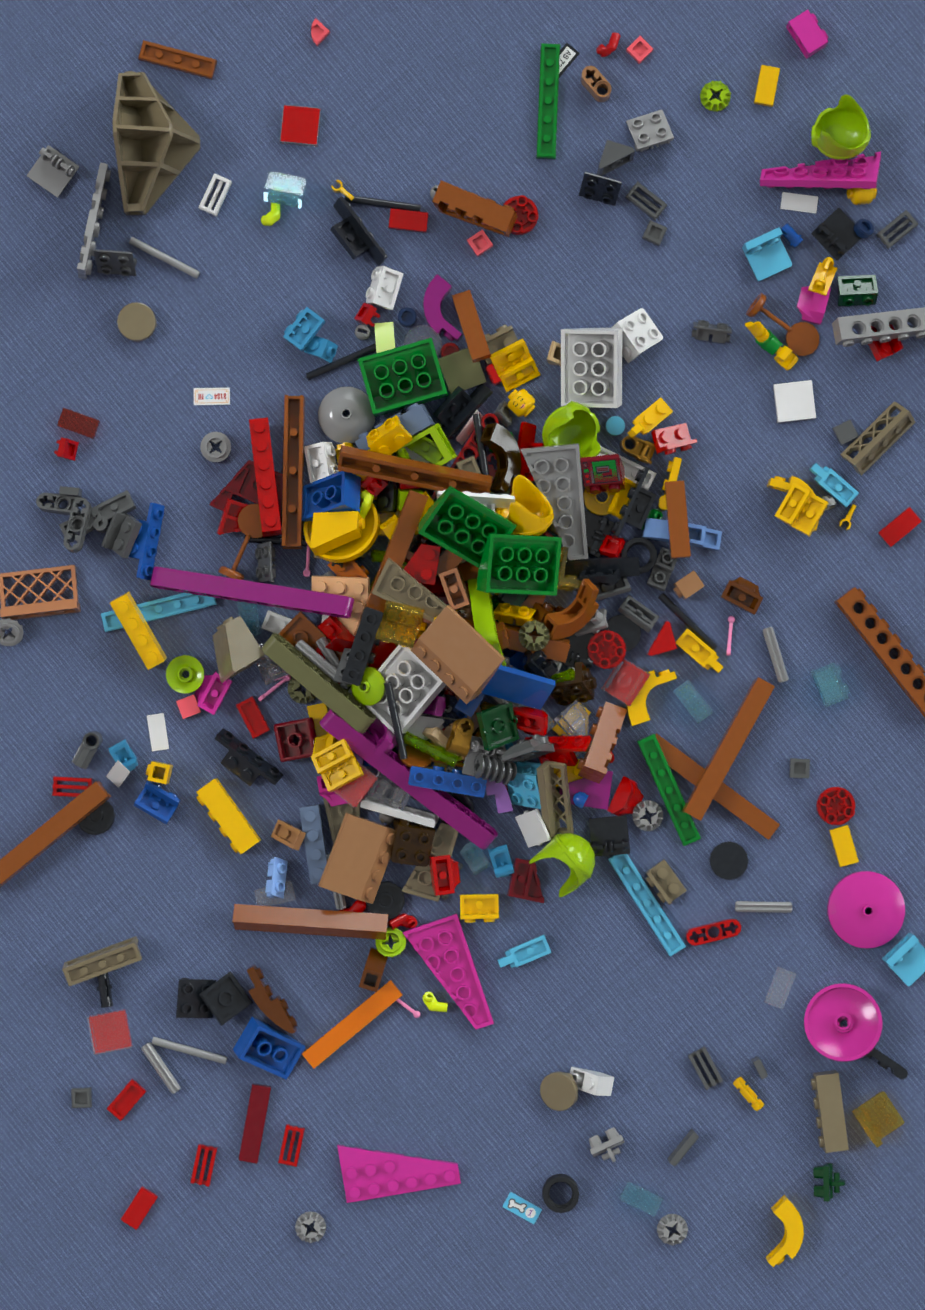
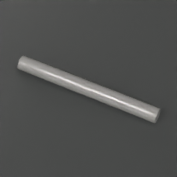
M131 237L129 244L196 279L198 278L200 272Z
M153 1037L151 1043L222 1064H226L228 1058L157 1037Z

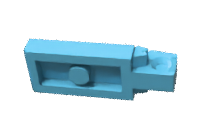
M815 463L809 469L816 476L814 480L845 508L859 494L857 490L831 468L825 466L822 469Z
M543 934L505 951L506 956L497 961L500 968L509 964L513 968L552 952Z

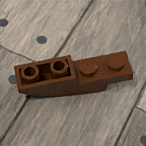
M256 965L249 967L247 972L254 984V987L249 989V993L257 1006L280 1028L291 1034L295 1033L297 1030L296 1026L298 1025L294 1016H290L287 1011L289 1007L284 998L281 999L280 996L272 999L273 992L269 985H265L263 981L265 977L261 968H257Z

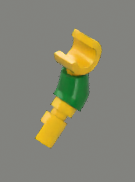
M750 321L745 323L747 329L755 336L756 343L769 354H776L774 360L785 370H790L796 364L799 358L792 353L793 350L785 345L781 347L782 343L761 322L753 323Z

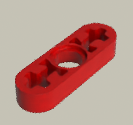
M730 918L693 927L686 932V940L691 945L697 946L734 937L741 932V924L736 919ZM731 922L737 925V928L734 929L735 932L732 933L731 930H725L726 935H722L721 924H723L724 928L729 927ZM710 927L718 928L719 934L716 937L708 935ZM705 928L706 940H704L703 936L698 937L696 942L690 939L692 932L695 931L696 934L703 933L701 929Z

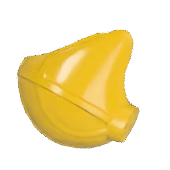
M517 475L513 480L511 496H515V502L510 503L509 509L496 508L495 512L517 525L511 535L541 536L554 520L552 506L530 480L523 475Z

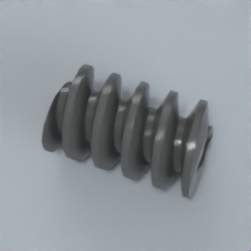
M478 754L474 761V776L478 779L481 777L482 780L488 779L491 782L495 780L496 783L502 781L503 785H507L509 781L514 780L517 774L515 762H506L499 758L482 756L481 754Z

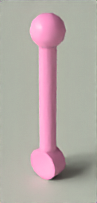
M308 544L306 552V567L303 571V575L305 577L311 575V571L309 570L310 547L308 546Z
M734 616L728 617L729 631L726 656L731 655Z
M284 675L280 682L261 695L258 700L262 701L284 682L290 681L291 675Z
M400 999L396 1000L413 1013L415 1018L420 1017L421 1013L419 1011H415Z

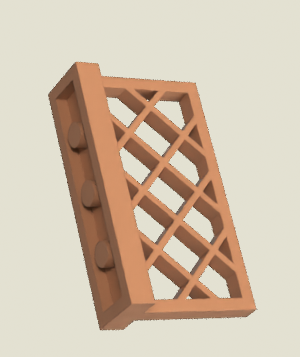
M69 565L1 573L0 617L2 619L10 617L11 620L81 612L78 601L76 566ZM71 570L72 577L67 583L59 578L64 571ZM45 573H50L54 576L48 585L40 580ZM31 575L35 580L27 587L21 581L25 576ZM12 577L16 582L9 590L4 586V578ZM57 579L64 584L58 593L50 588ZM38 581L46 587L39 596L32 591V588ZM19 584L27 589L20 598L13 593ZM67 587L73 591V599L65 600L61 596ZM50 590L56 596L52 601L46 602L42 597ZM29 592L37 597L32 604H27L23 601ZM10 594L18 599L13 606L6 607V599Z

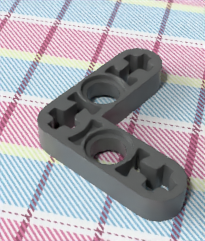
M52 493L40 494L36 499V504L42 511L70 515L64 537V546L71 553L79 552L84 544L92 510L91 504L82 497ZM48 499L51 503H46L44 506L42 502ZM66 500L69 502L67 508H59L62 501ZM84 504L86 508H82V510L80 511L78 507H81ZM76 521H82L80 529H73ZM74 538H75V541L77 542V544H74L73 547H72V546L70 545V542H71V543L74 542Z

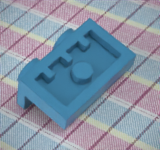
M306 307L297 314L293 325L290 324L285 329L283 337L288 343L303 351L326 321Z

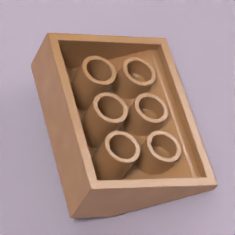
M447 605L411 649L466 704L480 695L505 660L450 605Z
M346 813L318 886L373 904L391 857L396 833L395 829Z

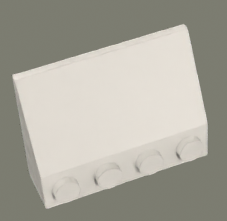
M623 328L561 329V406L567 405L570 401L578 402L586 407L618 408L622 405Z
M405 641L400 642L378 669L384 677L385 683H392L403 734L409 730L446 686L411 651L413 647ZM385 693L380 702L366 707L395 735Z

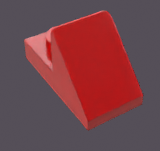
M329 616L318 626L330 640L325 648L342 653L344 648H352L355 637L336 617Z

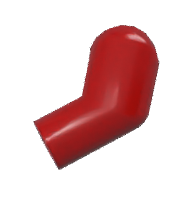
M613 32L606 46L600 44L597 47V54L600 57H607L617 49L621 37L620 34Z
M356 900L350 908L341 909L340 911L363 912L366 908V902Z
M403 913L388 921V924L392 930L399 926L412 929L417 927L418 922L415 917Z

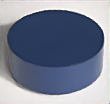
M860 219L854 225L855 233L863 239L868 238L874 232L873 225L866 219Z
M406 307L399 311L398 322L400 325L411 327L416 323L417 315L412 308Z

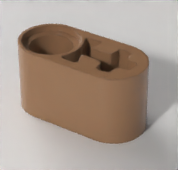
M585 67L581 75L582 85L596 101H607L611 94L610 83L596 67ZM593 75V80L591 78L587 79L586 76ZM599 88H605L607 90V93L605 95H601L597 92V90Z

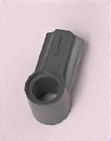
M91 731L84 735L72 763L85 770L88 768L103 741V737L99 732ZM90 735L96 737V745L89 743L88 738Z

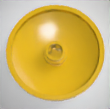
M360 497V506H361V504H362V502H363V499H361V497ZM372 503L365 517V529L362 530V537L318 557L329 562L343 563L357 559L365 554L376 541L380 529V518L374 504ZM313 521L304 522V537L309 547L311 544Z

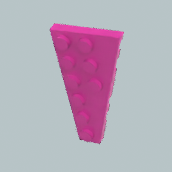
M881 151L874 152V156L869 157L860 154L857 155V158L850 160L815 161V165L805 166V163L798 164V167L791 169L786 166L762 169L760 186L768 188H876Z
M457 913L403 931L404 936L459 1006L472 1026L477 1030L494 1024Z
M337 1145L347 1203L461 1184L458 1163Z

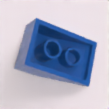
M340 471L304 485L302 521H313V513L360 512L361 477L353 473Z
M251 1017L235 1044L233 1051L239 1059L287 1080L306 1046L270 1024Z

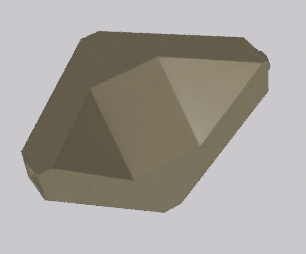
M126 71L118 74L112 120L113 137L124 212L126 215H146L200 150V136L150 84L145 72Z

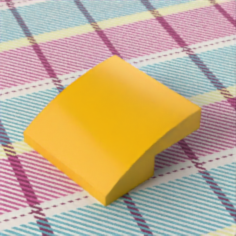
M523 338L491 354L490 360L506 392L540 376L535 361Z
M793 483L774 516L810 537L829 503L812 494L811 491Z
M345 739L311 756L317 773L321 774L328 792H333L364 775Z

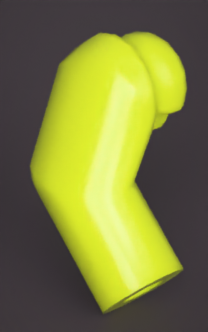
M271 200V211L261 217V223L264 226H272L280 219V200Z
M363 490L360 495L363 502L359 513L364 519L374 499V495L370 494L367 490Z

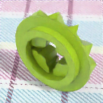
M711 81L705 84L700 93L702 105L714 112L725 109L731 98L728 86L721 81ZM713 91L714 93L721 91L719 95L720 100L715 98L710 101Z
M387 928L386 940L376 939L375 945L378 952L384 957L393 958L394 956L401 955V952L405 949L406 938L399 929L395 928L392 930ZM389 936H391L393 942H396L393 944V949L388 944H385L389 942Z

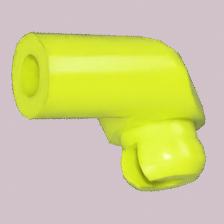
M425 992L422 999L430 1011L447 1012L448 1003L438 1002L432 992Z

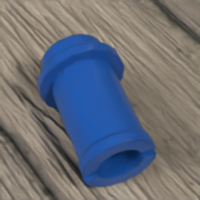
M789 223L781 228L782 235L790 242V246L793 245L796 248L803 241L802 235H798Z

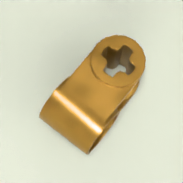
M629 435L620 442L622 452L651 465V458L656 450L653 443L637 437L631 438ZM626 440L633 441V449L630 450L625 447Z
M458 719L453 723L446 744L447 752L466 757L470 749L474 730V723L471 719Z

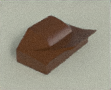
M741 576L736 580H729L720 598L752 615L756 614L763 600L759 593V586Z

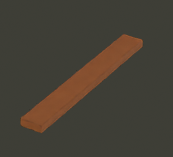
M409 489L365 607L385 612L389 601L372 594V591L388 557L402 568L428 496ZM359 620V623H358L357 628H356L355 633H354L355 636H356V633H357V630H358V627H359V624H360V620Z
M656 733V738L669 767L696 786L705 769ZM722 782L713 799L769 840L780 824Z

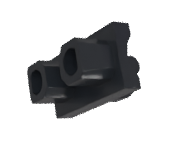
M530 650L524 652L528 657L526 664L523 666L524 672L551 679V676L558 671L556 663L552 660L545 665L543 664L547 660V656L542 650L534 653Z

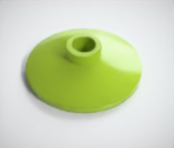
M178 656L169 663L166 669V679L169 686L176 692L192 693L203 683L204 668L200 661L192 656ZM184 671L189 672L188 678L183 677Z
M367 667L361 685H351L354 698L366 706L375 705L380 702L385 694L384 677L377 669Z

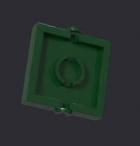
M507 701L476 713L485 751H491L520 739L517 729L518 718L514 715L512 702Z

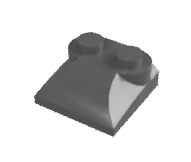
M533 735L530 740L522 739L516 741V744L504 753L502 761L525 762L555 752L554 745L549 742L548 736Z

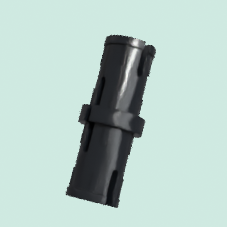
M107 972L97 976V991L100 994L101 1008L113 1006L112 984L109 982Z

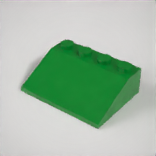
M432 338L358 359L375 417L408 408L415 403L419 405L448 396Z
M449 486L419 522L418 533L479 568L489 533L511 535L517 525Z
M489 533L478 569L476 590L485 593L557 596L562 537Z

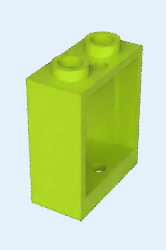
M439 423L414 436L412 441L396 451L397 457L411 459L405 447L431 434L444 457L435 465L442 466L456 458L457 455Z

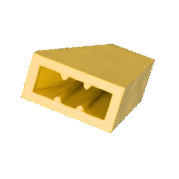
M359 511L313 513L310 549L315 556H320L362 537V530L365 529V519L362 518Z

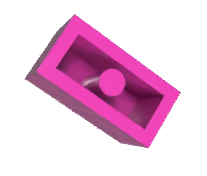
M809 10L790 20L786 26L806 59L825 48L829 42L827 40V33L825 30L820 29L816 16L810 13Z

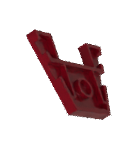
M248 460L226 487L210 502V506L224 511L227 498L232 499L233 495L259 504L253 461ZM274 471L281 522L283 474Z

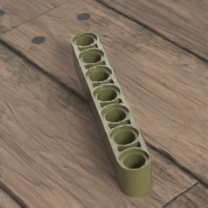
M273 633L261 648L271 660L356 731L365 733L375 721L376 716L365 705L359 703L353 695L341 688V685L334 682L281 635Z

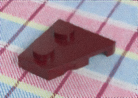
M515 858L514 873L511 875L507 895L544 903L536 863L529 864L530 860Z

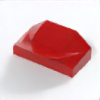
M531 707L513 708L514 715L518 718L517 729L523 730L526 734L530 735L538 734L545 736L547 734L548 715L545 711Z
M623 776L607 811L617 816L633 814L634 808L638 803L642 802L644 797L637 783Z
M450 855L430 857V872L434 895L455 893L454 889L460 883L458 861L453 860Z

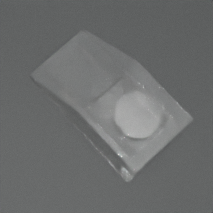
M576 700L554 719L568 736L589 735V714L584 706Z

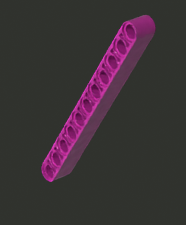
M163 567L153 568L150 582L151 587L347 619L351 618L354 598Z
M331 709L320 721V725L324 730L339 741L345 739L353 752L479 848L486 850L498 836L497 831L446 791L408 785L411 767L403 764L398 754L392 750L389 754L384 752L380 757L374 754L376 740L369 732L360 733Z

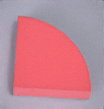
M315 18L311 27V36L313 42L318 47L329 35L330 31Z

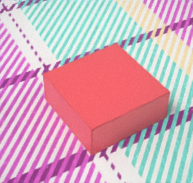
M639 36L626 51L640 64L653 51V48Z
M483 229L467 239L468 244L477 257L493 247L492 242Z
M195 694L176 701L183 719L201 713L200 707L197 706L198 701Z

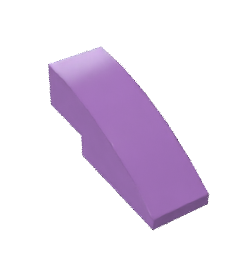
M487 779L486 793L487 796L495 794L498 813L513 811L509 794L502 781L496 783Z

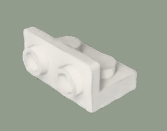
M385 266L376 267L371 274L372 282L366 292V303L393 310L404 273Z
M320 442L304 446L310 483L339 472L335 458L336 451L332 442Z

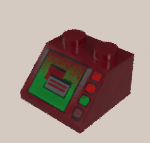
M619 454L580 458L584 487L587 493L600 494L604 491L616 493L620 490H625V468Z

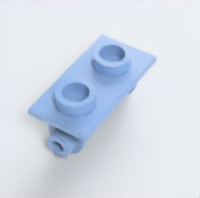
M274 857V859H270V862H268L267 876L272 877V880H267L266 897L274 898L275 896L284 899L288 861Z

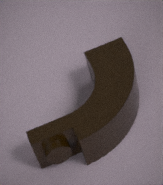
M498 423L486 424L479 442L489 447L497 458V472L490 491L495 494L504 493L509 489L511 479L520 475V450L515 438L506 428Z

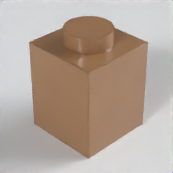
M693 570L674 583L675 588L673 590L678 598L682 597L685 600L705 585Z

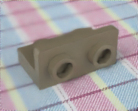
M512 325L499 327L496 329L497 332L491 336L489 333L485 334L490 354L518 341ZM490 358L484 359L487 366L492 364Z
M664 859L645 872L648 876L645 878L651 887L655 886L658 889L659 893H657V896L662 903L667 902L670 905L673 900L687 891Z

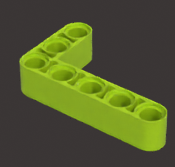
M477 578L469 579L468 588L474 628L504 657L497 636L491 593L476 590ZM505 660L501 665L506 666Z

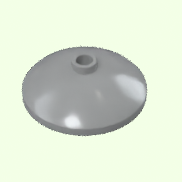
M340 387L332 390L324 397L318 411V420L323 432L331 440L341 444L343 442L355 443L359 439L358 436L366 431L370 432L375 423V416L373 415L367 394L354 387ZM345 410L350 412L348 417L343 416Z

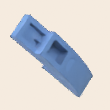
M646 518L642 537L670 543L668 520ZM688 523L690 546L714 551L720 549L722 531Z

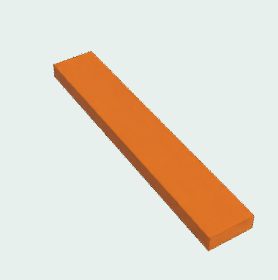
M390 980L304 1051L302 1055L313 1069L316 1068L403 994Z

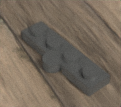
M128 490L92 508L86 534L95 529L100 533H104L108 530L109 522H111L115 512L127 514L136 509ZM69 520L59 524L64 537ZM76 521L73 529H80L82 521Z

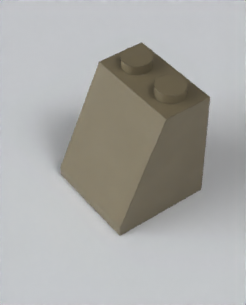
M241 616L235 619L233 617L226 619L222 622L223 624L216 628L218 631L213 635L219 677L222 683L251 667L265 655Z

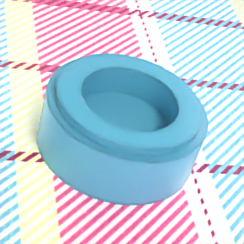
M613 416L606 422V431L612 436L620 435L625 429L624 420L618 416Z

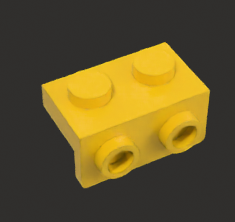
M397 415L387 419L384 424L377 429L371 430L366 436L368 447L373 452L392 455L413 440L412 435L403 427Z
M460 894V919H464V922L473 923L476 922V919H484V922H495V919L499 918L498 894Z

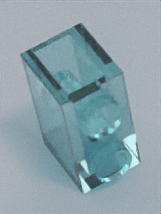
M269 171L264 187V201L301 208L306 193L307 179Z
M835 662L810 671L825 707L849 698V688L846 683L842 682L840 677L842 676L841 668L839 665H835Z

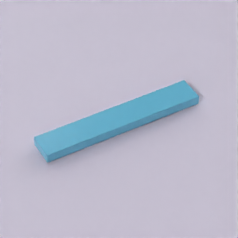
M181 593L137 604L146 622L217 605V601L214 597ZM114 610L101 613L105 632L124 628Z
M628 854L610 857L608 861L668 955L671 957L685 948L686 945Z

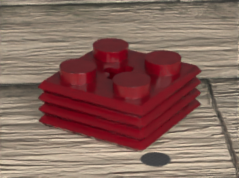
M312 717L274 725L281 762L312 756L315 738L317 737ZM299 737L300 741L294 742V738Z

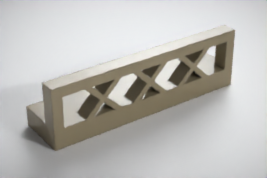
M894 401L840 455L852 464L856 472L862 476L915 423V420L910 411ZM895 409L900 411L897 416L890 417V414ZM886 423V427L883 430L877 431V427L880 424ZM872 437V441L870 443L863 444V441L866 438ZM859 450V453L853 459L849 456L853 451Z
M545 761L536 770L542 819L552 839L557 833L573 834L574 829L567 766L565 763ZM554 768L561 770L560 778L554 773ZM556 784L563 789V795H560L556 790ZM559 801L565 807L564 813L558 808L557 803ZM560 819L567 824V828L560 827Z
M137 936L64 962L62 970L68 985L78 984L142 960Z

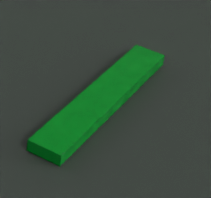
M541 43L536 159L556 158L560 44Z
M651 734L638 740V746L682 845L686 846L701 839L691 815L682 811L686 803L656 735Z

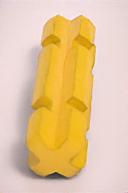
M742 1077L735 1079L733 1085L740 1089L739 1092L748 1103H752L751 1106L755 1111L760 1110L764 1106L760 1098L757 1099L756 1093L748 1084H745L746 1081Z

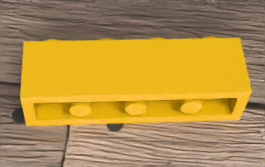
M128 591L112 600L110 605L146 668L149 670L164 662L167 657L130 592Z
M218 778L213 779L196 791L198 794L197 800L202 806L206 805L209 809V812H207L213 822L217 821L221 826L219 827L220 832L224 837H229L231 840L230 846L235 853L243 854L261 841Z

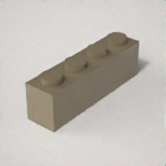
M836 1070L813 1073L811 1087L812 1090H815L816 1098H813L814 1108L818 1109L819 1116L816 1117V1126L821 1131V1136H818L819 1147L823 1148L825 1153L849 1150L839 1073Z

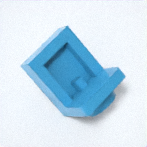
M314 336L304 352L331 363L336 355L338 345L328 339Z
M126 739L108 748L115 762L118 760L129 771L134 770L138 765L137 757Z
M507 844L488 849L496 878L507 877L514 873Z

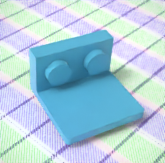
M780 227L744 243L742 247L758 282L792 266V262L780 239L783 234Z
M527 761L515 762L517 774L514 780L509 781L507 784L511 804L541 809L536 770L541 764Z
M910 932L882 958L907 986H911L925 972V948L918 942L919 940Z

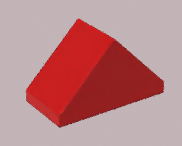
M664 622L646 655L653 656L677 649L670 622Z

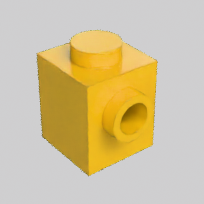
M151 761L146 770L147 780L169 784L173 765Z

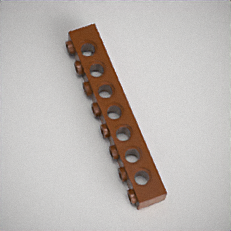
M851 588L834 603L925 718L924 669L921 665L914 663L912 660L913 655L908 649H903L900 645V638L895 633L892 635L888 629L890 627L883 618L880 619L876 614L878 611L872 603H867L864 599L866 597L864 592L860 588ZM855 603H859L862 606V611L859 614L853 609ZM867 618H871L874 621V626L871 629L865 625ZM880 633L886 637V641L883 644H880L877 640V636ZM892 648L896 649L898 653L895 659L889 656V651ZM904 663L909 666L907 674H903L901 671V666ZM916 678L921 681L919 689L913 687V681Z

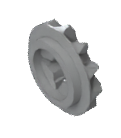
M211 432L201 441V453L211 462H221L231 452L230 440L221 432ZM210 441L215 444L220 443L221 445L219 446V448L221 449L222 453L215 450L210 454L211 450L213 449Z
M10 617L7 619L1 618L0 644L4 646L18 644L24 634L22 625L17 620H11ZM9 628H12L11 633H8L4 636L5 629L8 630Z
M642 801L633 810V821L639 829L653 831L662 823L663 811L654 801ZM645 808L649 813H656L651 817V824L647 819H640L645 815Z
M316 1212L303 1213L296 1221L295 1229L297 1236L305 1242H318L326 1231L324 1218ZM313 1221H315L314 1229H316V1231L311 1230L310 1233L308 1232V1234H306L307 1227L305 1226V1224L310 1225L311 1223H313Z
M668 1214L660 1219L657 1225V1233L665 1244L672 1246L681 1244L687 1237L688 1226L681 1216ZM676 1224L678 1233H672L669 1236L670 1231L667 1227H673Z

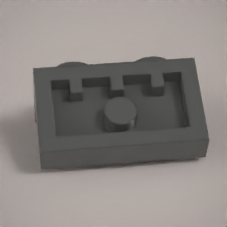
M115 512L101 546L112 549L122 558L128 559L142 523L129 514Z

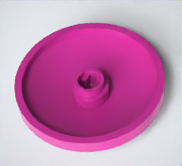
M859 871L847 875L835 885L828 899L827 914L832 929L843 941L859 948H875L886 944L897 935L904 922L905 903L899 888L889 878L872 871ZM867 907H870L871 912L869 914L865 913Z
M834 984L820 990L810 1000L804 1016V1027L811 1045L821 1055L838 1062H851L863 1058L875 1048L881 1037L883 1020L878 1004L868 992L851 984ZM842 1021H847L848 1025L841 1027L840 1024Z

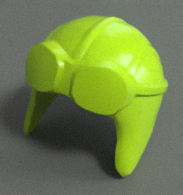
M848 94L841 96L838 106L827 108L821 112L811 130L812 146L818 148L825 156L838 160L850 159L859 155L868 146L871 138V130L866 114L855 99Z
M570 401L567 405L559 407L552 412L545 421L542 430L544 446L579 443L580 458L597 456L601 451L600 444L597 442L600 425L595 414L588 407L578 402Z
M572 833L556 834L529 861V864H532L541 859L553 857L568 865L571 871L570 876L559 890V897H564L574 892L592 877L595 866V854L590 843L583 837Z

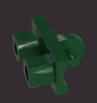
M833 1163L814 1167V1178L823 1179V1185H814V1196L824 1198V1201L830 1202V1199L833 1198V1186L834 1192L840 1193V1186L845 1185V1180L840 1179V1173L838 1172L834 1173L833 1179Z

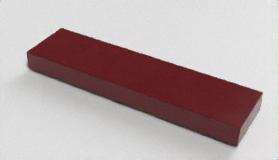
M252 1084L239 1161L258 1163L271 1086Z

